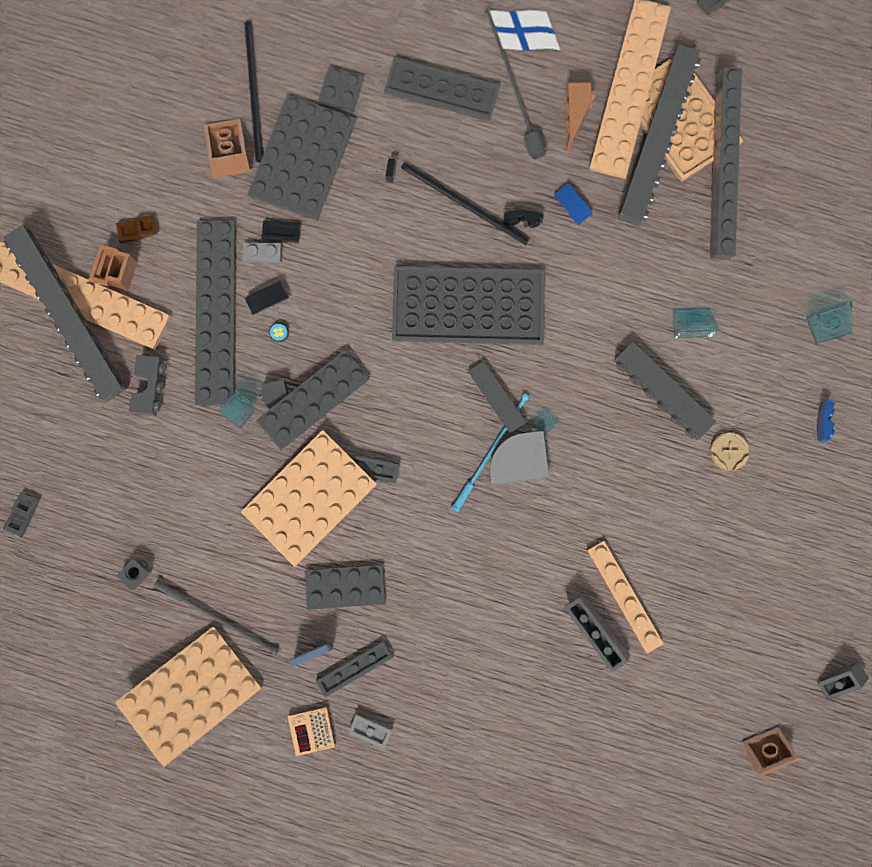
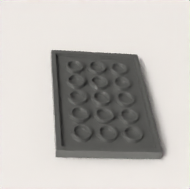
M287 95L249 189L248 196L318 221L356 124V118Z

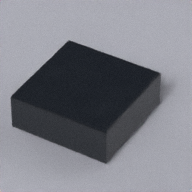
M389 158L385 177L388 183H393L396 159Z

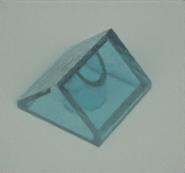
M851 300L816 310L806 317L816 344L852 333Z
M711 308L673 309L674 338L712 337L718 331L719 327Z

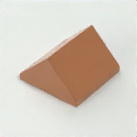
M779 727L742 742L753 770L760 775L767 774L799 760Z

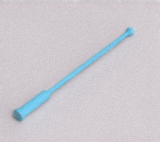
M528 394L522 395V400L516 408L518 411L524 402L529 400ZM505 427L472 480L466 484L454 505L451 506V509L455 512H460V508L474 487V482L506 433L507 429Z

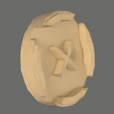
M723 433L716 437L711 444V459L716 466L723 470H737L747 462L749 446L746 440L739 434Z

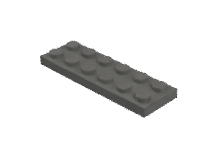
M394 57L384 94L491 121L500 84Z
M344 350L260 416L256 422L280 450H283L365 384L369 378L347 351Z

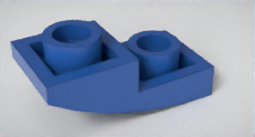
M569 183L554 194L556 200L563 206L567 214L577 225L593 215L592 211Z
M830 400L821 403L817 417V438L820 443L830 440L835 432L833 429L835 423L829 421L835 412V409H833L835 402Z

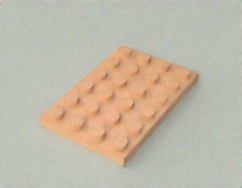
M673 58L654 70L640 123L646 134L648 133ZM694 72L692 74L695 76L693 84L687 88V92H690L688 99L681 106L684 109L680 120L677 119L675 124L678 126L675 136H671L669 141L672 143L669 154L665 153L664 159L667 160L666 162L680 182L685 181L710 165L714 160L716 102ZM741 137L739 145L743 143V139Z
M322 430L241 513L296 567L378 484Z
M212 627L121 697L115 704L160 764L165 767L261 690V687L217 630Z

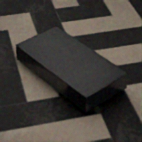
M263 220L261 239L265 241L299 243L301 224Z

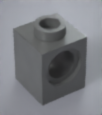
M132 559L120 571L117 577L129 589H136L151 571L148 569L149 565L143 559ZM135 567L139 569V575L136 578L132 576V570Z

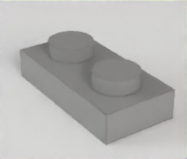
M243 243V263H281V243Z
M356 714L348 734L385 750L392 729Z

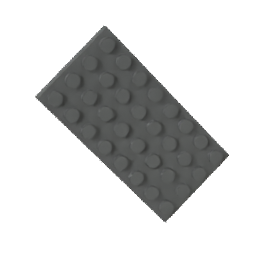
M394 266L392 342L543 345L545 270Z

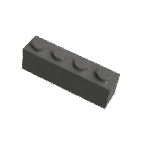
M581 592L567 602L564 609L610 671L614 672L629 661L630 653L585 593Z

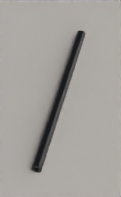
M245 21L244 29L255 161L261 162L263 156L252 25L250 21Z
M406 162L402 164L401 169L525 246L528 244L529 238Z

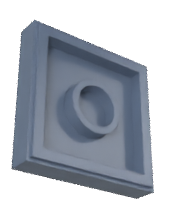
M327 643L290 659L291 668L331 651L332 647L330 643Z

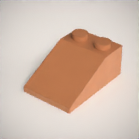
M591 82L568 83L564 98L566 151L571 150L589 109H592L595 91L591 90Z
M234 119L205 124L204 130L208 159L213 178L250 172L241 120Z

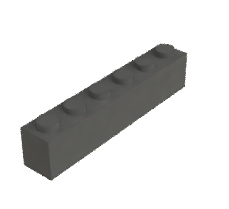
M634 342L615 359L616 367L621 372H626L633 384L641 386L644 389V394L650 399L653 398L658 403L657 406L663 412L667 411L672 416L671 420L676 425H681L691 439H700L717 422Z

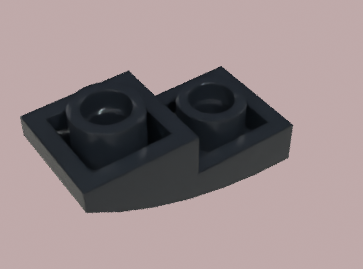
M529 210L507 211L503 214L504 224L513 226L523 221L524 228L538 227L543 223L544 219L542 213Z
M282 281L245 297L252 315H256L271 306L289 299Z

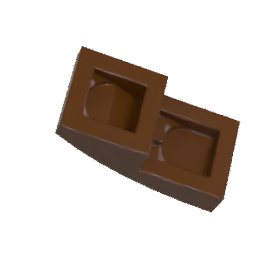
M154 215L137 217L135 221L116 223L119 243L144 239L158 234Z

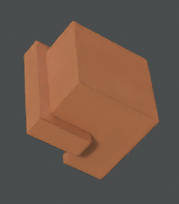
M100 244L89 281L129 291L137 262L130 254Z

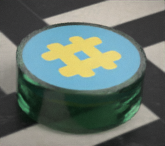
M275 323L271 326L269 335L272 340L281 343L287 340L289 330L284 324Z

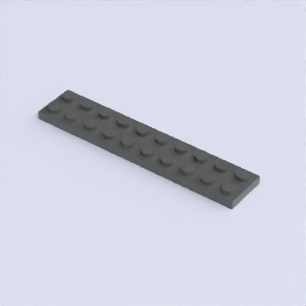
M197 221L195 406H234L235 221Z

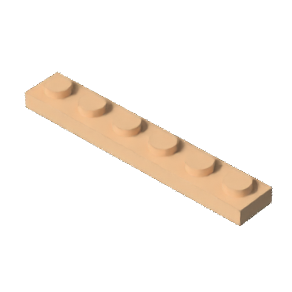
M605 541L588 549L589 556L645 653H649L663 645L664 643Z

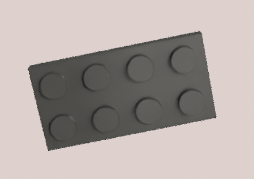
M383 565L305 570L307 610L385 604Z

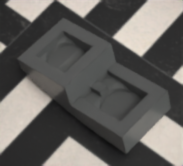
M20 493L11 508L12 513L3 526V530L22 538L35 513L39 500Z

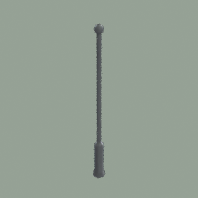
M159 579L155 582L154 589L162 591L179 602L189 604L270 650L271 654L276 655L278 653L277 647L267 645L185 598V595L165 585Z

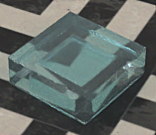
M544 409L531 424L538 431H543L544 436H546L558 421Z

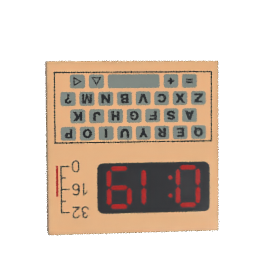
M327 707L288 716L296 756L335 747Z

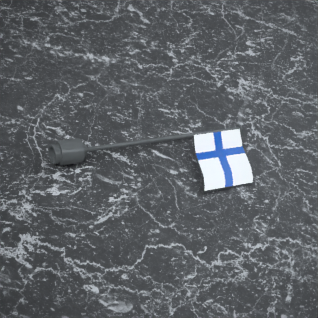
M487 7L485 13H487L528 129L526 136L523 138L529 156L534 160L540 159L546 155V146L541 132L531 129L504 50L521 52L553 50L560 52L557 39L547 12L537 10L505 12L494 11Z

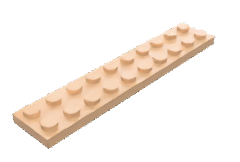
M646 0L634 1L589 168L591 171L626 179L670 13V6Z
M0 242V283L38 299L35 295L36 290L25 279V272L16 264V257L7 249L5 243ZM53 265L87 321L150 349H156L171 318L170 315Z

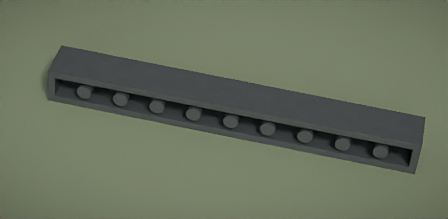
M681 44L676 49L618 217L620 221L638 227L642 221L646 222L649 211L646 210L647 206L652 204L655 196L652 193L653 188L658 187L661 179L658 176L659 171H663L667 161L664 159L665 153L669 154L672 143L669 142L670 138L676 134L678 126L675 125L676 121L681 119L684 111L681 108L682 103H686L690 93L687 92V88L692 86L695 76L692 75L693 71L698 69L701 61L698 58L699 50Z
M723 67L716 76L710 259L729 260L736 256L742 68Z
M21 225L5 235L3 238L7 242L5 244L7 249L16 257V264L25 272V279L36 290L35 295L38 300L44 303L46 307L45 312L56 323L54 325L56 330L64 336V343L69 350L73 351L76 363L84 369V376L88 382L93 384L96 396L102 400H111L128 389L31 228Z

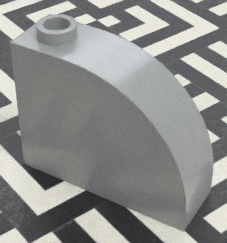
M529 429L527 433L512 436L498 447L491 460L489 469L490 485L548 479L549 472L544 432L538 431V429Z

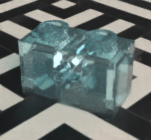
M235 393L219 410L238 428H241L255 413L251 408L253 404L242 394L238 397Z

